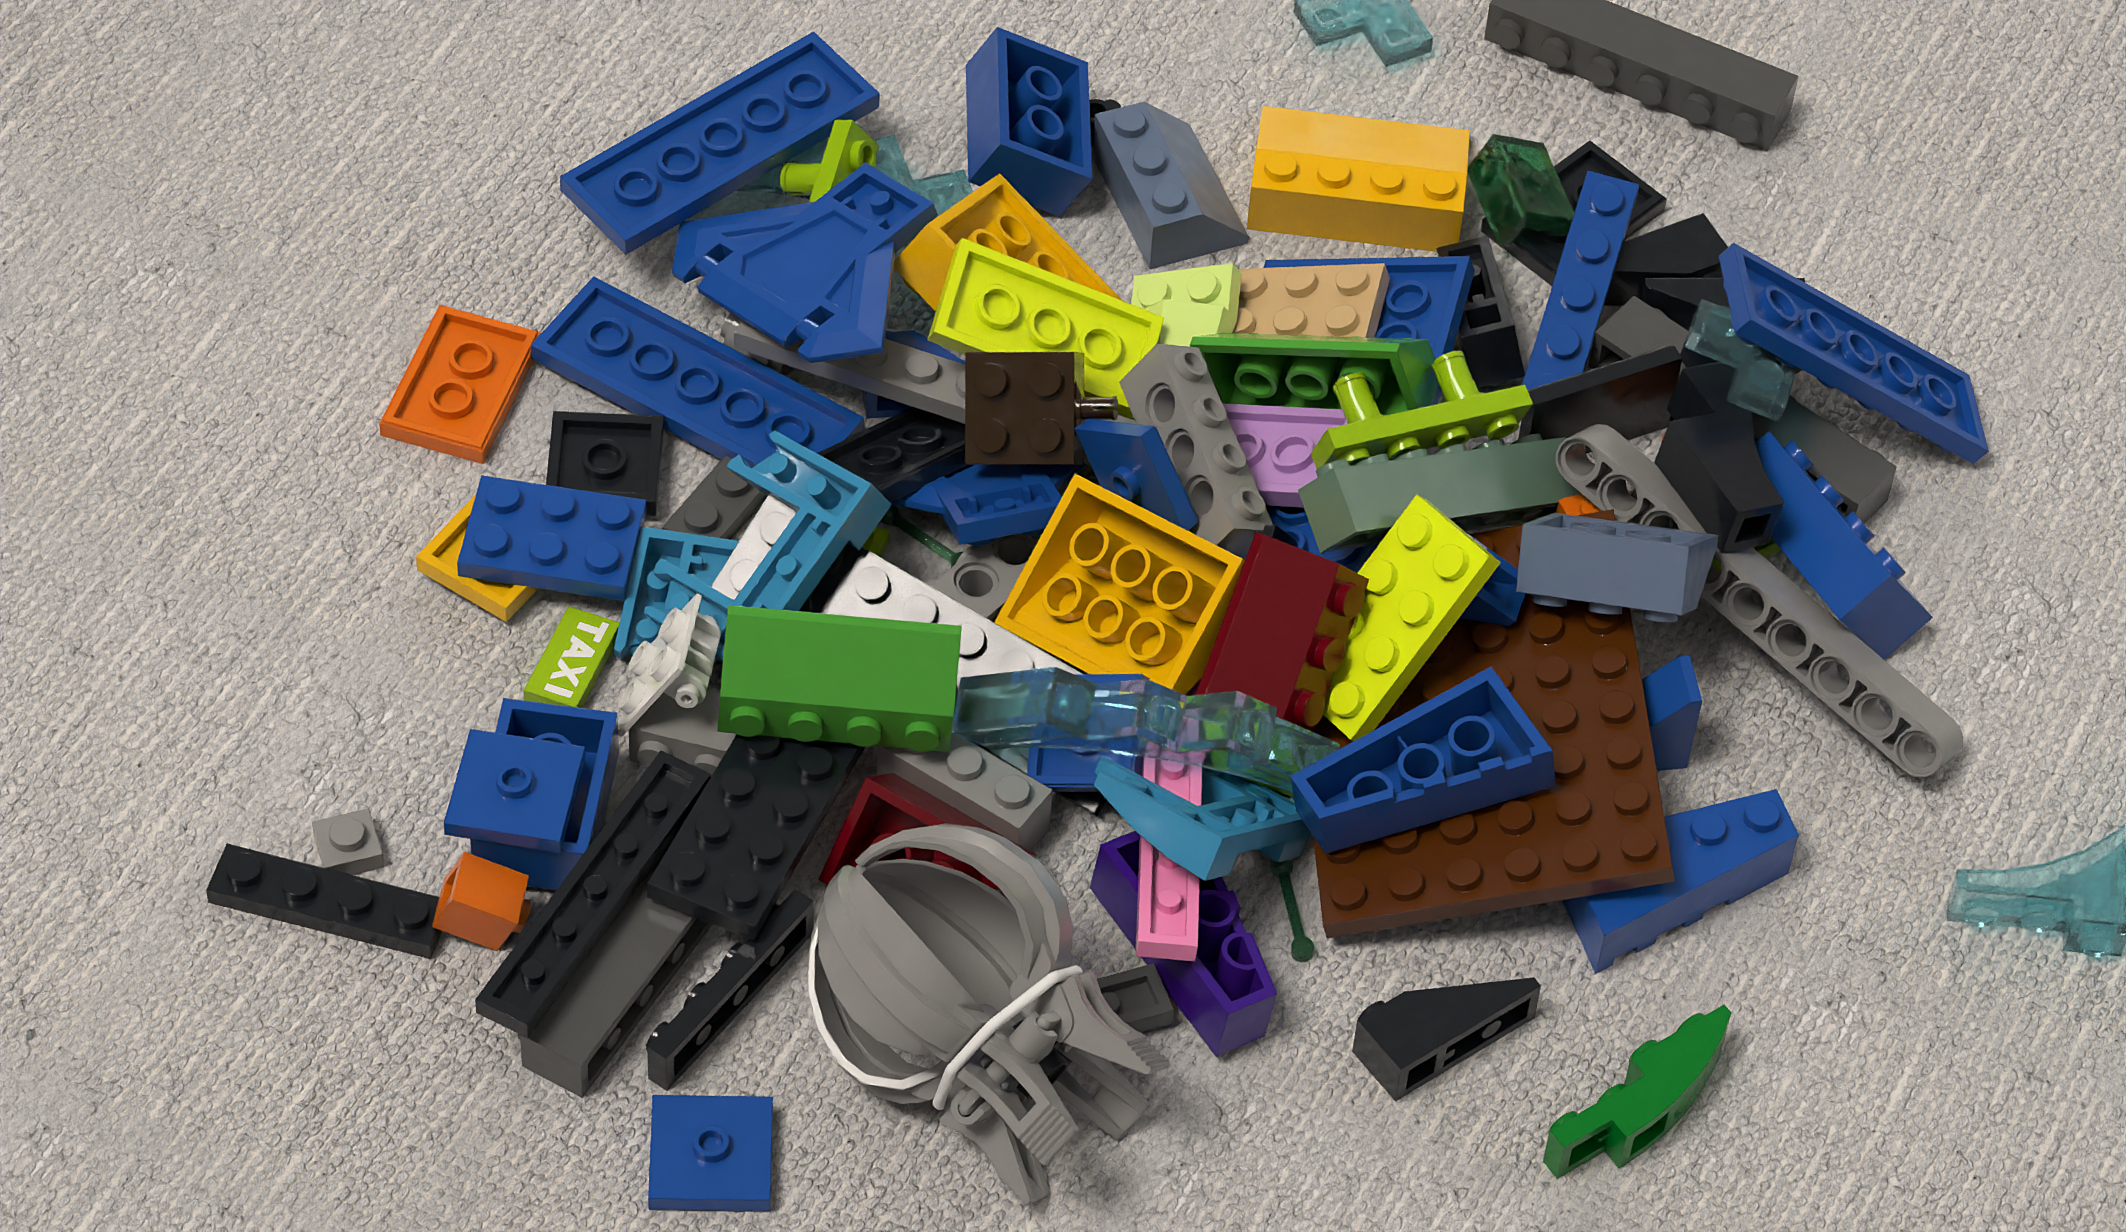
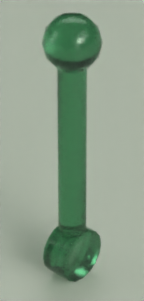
M891 505L880 521L885 525L894 524L949 561L951 568L963 553L953 552L901 517L895 505Z
M1291 859L1282 862L1273 860L1271 862V871L1273 875L1279 878L1294 937L1291 944V956L1295 961L1307 962L1314 955V943L1305 937L1290 878L1293 863Z

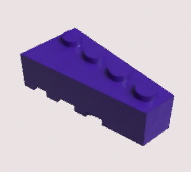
M1133 831L1100 845L1090 889L1136 950L1140 834ZM1223 877L1207 881L1199 878L1198 949L1195 961L1141 957L1147 965L1154 963L1165 990L1216 1057L1264 1037L1277 997V991L1252 933L1245 931L1240 919L1241 907L1234 890L1228 891Z

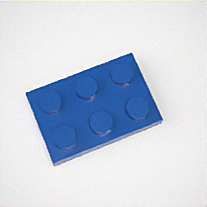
M481 475L457 561L458 576L625 601L641 526H644L647 514L646 500Z

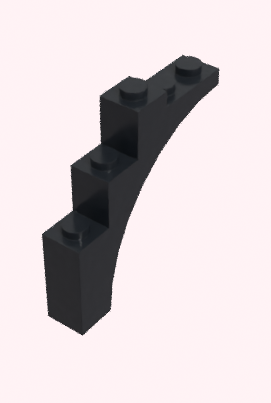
M1730 311L1694 317L1680 353L1686 368H1683L1667 407V411L1675 421L1669 422L1654 461L1705 532L1718 535L1717 548L1721 553L1760 546L1769 542L1784 502L1765 473L1754 442L1752 410L1754 404L1773 386L1803 371L1796 366L1790 367L1785 365L1776 355L1756 344L1750 345L1741 340L1732 328Z

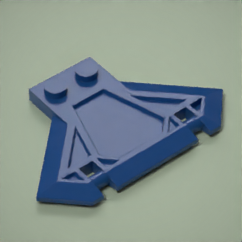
M864 163L815 202L683 221L679 224L672 273L674 277L683 283L702 276L704 279L697 286L699 293L784 347L802 339L805 342L797 352L800 357L810 363L883 353L895 253L912 241L929 222L938 217L933 202L869 164Z
M1086 464L967 465L945 477L942 476L926 484L921 489L891 504L940 513L959 545L982 546L994 542L998 537L1019 533L1040 535L1046 528L1062 498L1057 489Z

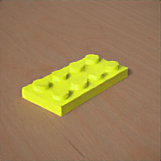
M961 238L955 246L927 340L964 355L965 352L1084 353L1085 397L1116 396L1118 407L1100 408L1118 410V415L1132 419V412L1119 382L1157 344L1164 317Z
M1416 494L1358 571V574L1369 579L1364 593V604L1359 614L1355 617L1345 644L1344 658L1334 674L1325 699L1323 713L1330 722L1352 741L1375 730L1501 563L1431 502Z

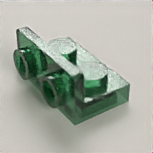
M1493 134L1470 163L1467 173L1497 244L1510 246L1524 227L1567 234L1570 230L1574 211L1544 143Z

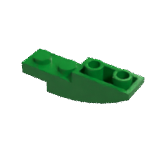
M1722 1005L1706 1015L1696 1013L1686 1019L1675 1033L1659 1042L1649 1040L1643 1043L1629 1058V1066L1624 1084H1617L1609 1088L1601 1095L1596 1104L1580 1113L1570 1111L1558 1118L1548 1131L1549 1135L1543 1163L1558 1179L1603 1152L1620 1169L1666 1135L1687 1113L1709 1080L1724 1044L1731 1016L1730 1010L1725 1005Z

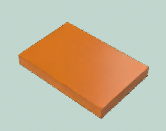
M439 305L379 423L380 436L484 464L534 361L531 359V344L541 332Z

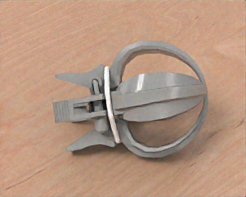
M939 824L903 830L871 845L855 860L858 864L856 867L850 865L843 866L827 886L824 900L811 934L808 962V994L817 1030L836 1062L843 1068L845 1073L876 1097L900 1104L922 1103L933 1099V1106L937 1110L946 1108V1112L941 1116L939 1123L960 1131L973 1140L987 1155L1000 1180H1004V1184L1009 1185V1189L1013 1190V1194L1018 1195V1199L1022 1200L1024 1205L1031 1204L1050 1195L1040 1163L1044 1166L1047 1165L1079 1130L1059 1097L1114 1139L1119 1140L1148 1109L1150 1103L1107 1060L1143 1074H1151L1166 1069L1170 1062L1165 1060L1164 1055H1160L1159 1050H1155V1045H1151V1041L1146 1040L1145 1035L1123 1022L1110 1008L1101 994L1096 974L1093 970L1083 973L1079 966H1071L1073 962L1071 953L1073 925L1067 900L1040 861L1007 838L979 827ZM908 847L938 850L973 866L997 885L1007 899L997 890L958 870L921 860H877ZM889 1046L913 1055L934 1054L941 1061L930 1069L907 1063ZM1073 1062L1103 1085L1094 1096L1082 1087L1068 1072L1067 1069ZM1034 1099L1036 1104L1027 1113L1024 1105L1029 1100Z

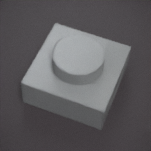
M369 808L312 822L313 835L323 868L351 875L384 868L383 853Z

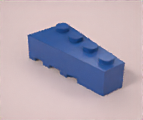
M1768 431L1755 445L1765 473L1784 502L1771 538L1839 620L1881 658L1886 659L1933 617L1900 580L1906 571L1884 547L1877 553L1868 543L1875 535L1854 511L1845 516L1837 506L1844 499L1823 475L1814 481L1807 473L1814 465L1808 456L1793 440L1784 447Z
M1492 667L1290 776L1296 812L1325 854L1556 786L1552 749Z
M1777 789L1665 816L1675 878L1674 882L1562 900L1595 974L1612 966L1615 958L1633 949L1637 953L1655 944L1657 936L1681 924L1685 928L1701 920L1704 912L1723 902L1729 905L1789 873L1799 834Z

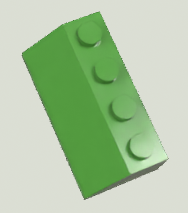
M1217 333L1193 336L1190 342V347L1200 349L1220 400L1225 404L1342 410L1334 393L1333 386L1336 385L1337 380L1346 375L1362 372L1366 376V381L1380 414L1391 415L1431 406L1439 385L1436 375L1431 368L1435 357L1429 340Z
M728 605L717 732L736 733L745 737L763 735L793 738L803 742L816 740L851 743L861 747L874 745L908 748L918 752H949L954 719L962 626Z

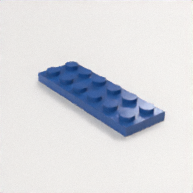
M813 31L561 175L560 191L627 255L828 138L835 120H853L855 122L879 108L880 93Z
M1732 243L1719 255L1724 279L1723 287L1727 293L1732 317L1731 325L1737 336L1745 343L1750 345L1756 344L1773 353L1785 365L1790 367L1796 366L1813 375L1827 388H1836L1856 399L1865 409L1870 411L1876 410L1896 421L1905 431L1916 432L1948 454L1954 453L1974 464L1989 452L1969 374L1735 243Z
M594 276L531 344V359L637 415L663 416L665 430L720 459L725 455L734 458L740 454L750 468H753L778 451L775 443L769 436L774 430L815 453L864 431L863 416Z

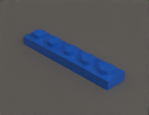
M1587 171L1522 385H1525L1527 390L1585 371L1594 334L1598 328L1636 202L1639 184Z

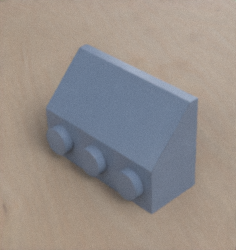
M1146 102L1095 114L1092 157L1149 269L1248 244L1249 236L1190 124Z
M1553 513L1523 524L1516 592L1534 594L1533 602L1545 606H1567L1568 599L1589 602L1588 610L1595 613L1622 614L1623 607L1644 610L1643 618L1647 620L1677 622L1678 615H1683L1697 609L1717 548L1718 535Z

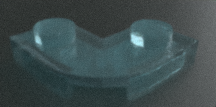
M1407 0L1294 1L1293 13L1316 47L1362 32L1385 67L1432 51L1433 37Z
M1701 299L1693 315L1685 348L1735 367L1727 402L1778 422L1787 406L1796 366H1787L1773 353L1756 344L1750 345L1745 343L1732 328L1730 308L1718 306Z

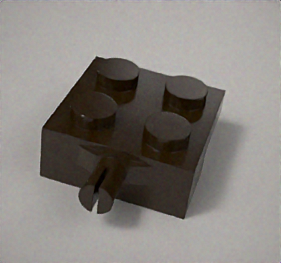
M965 352V464L1084 465V449L1074 428L1087 419L1117 420L1118 410L1096 409L1097 407H1118L1117 397H1085L1084 353Z

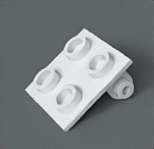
M697 593L682 610L673 608L664 619L656 639L652 643L643 641L634 652L628 665V670L633 672L632 680L625 688L618 703V708L623 711L617 733L620 737L624 736L663 692L674 698L677 704L684 708H693L705 699L712 673V665L715 661L721 637V630L713 617L698 613L702 595Z

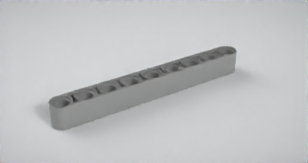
M1596 424L1566 438L1559 444L1556 451V465L1559 473L1601 511L1614 509L1616 521L1670 528L1668 524L1669 516L1677 523L1679 530L1706 533L1657 465L1615 429L1608 425ZM1585 445L1593 451L1595 464L1588 459L1585 453ZM1626 480L1635 487L1637 500L1629 494ZM1750 547L1721 553L1716 548L1714 555L1720 561L1721 572L1711 564L1701 597L1903 771L1916 777L1929 776L1959 755L1963 747V734L1955 720L1759 552ZM1752 589L1762 596L1764 608L1757 605L1754 601ZM1794 625L1804 632L1807 639L1806 644L1796 637ZM1836 661L1847 669L1849 681L1842 678L1838 673ZM1879 698L1886 701L1891 707L1892 718L1881 710ZM1922 735L1932 741L1936 749V755L1924 747Z

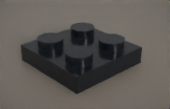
M553 411L546 485L646 500L647 508L646 516H656L664 433L663 416Z

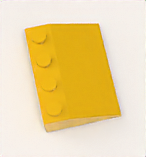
M1263 106L1252 176L1247 229L1437 252L1436 248L1459 243L1467 181L1470 130Z
M1000 173L929 222L894 260L893 266L902 276L906 286L914 293L919 294L935 311L955 246L961 238L1122 300Z
M1074 474L994 623L1088 674H1143L1150 678L1147 705L1166 715L1202 678L1245 560Z

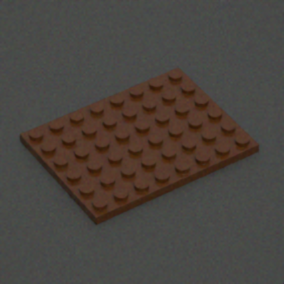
M1614 509L1576 515L1616 521ZM1523 525L1469 534L1518 569ZM1525 593L1517 619L1509 626L1466 619H1458L1375 729L1492 667L1552 749L1556 786L1327 854L1324 853L1313 837L1322 921L1326 938L1675 881L1630 608L1623 607L1622 614L1595 613L1588 610L1589 602L1568 599L1567 606H1545L1533 602L1534 594ZM1324 715L1316 724L1310 741L1302 739L1305 768L1353 742Z

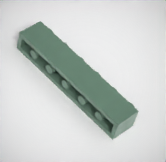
M1539 433L1517 439L1510 445H1505L1503 439L1499 438L1484 442L1472 450H1467L1465 444L1446 447L1434 455H1428L1426 449H1418L1403 454L1391 461L1387 454H1380L1369 457L1353 466L1349 465L1347 459H1341L1316 470L1318 478L1298 489L1320 553L1378 545L1416 494L1431 502L1466 532L1526 523L1556 513L1558 500L1579 494L1580 492L1564 479L1556 465V451L1559 444L1566 437L1542 440Z

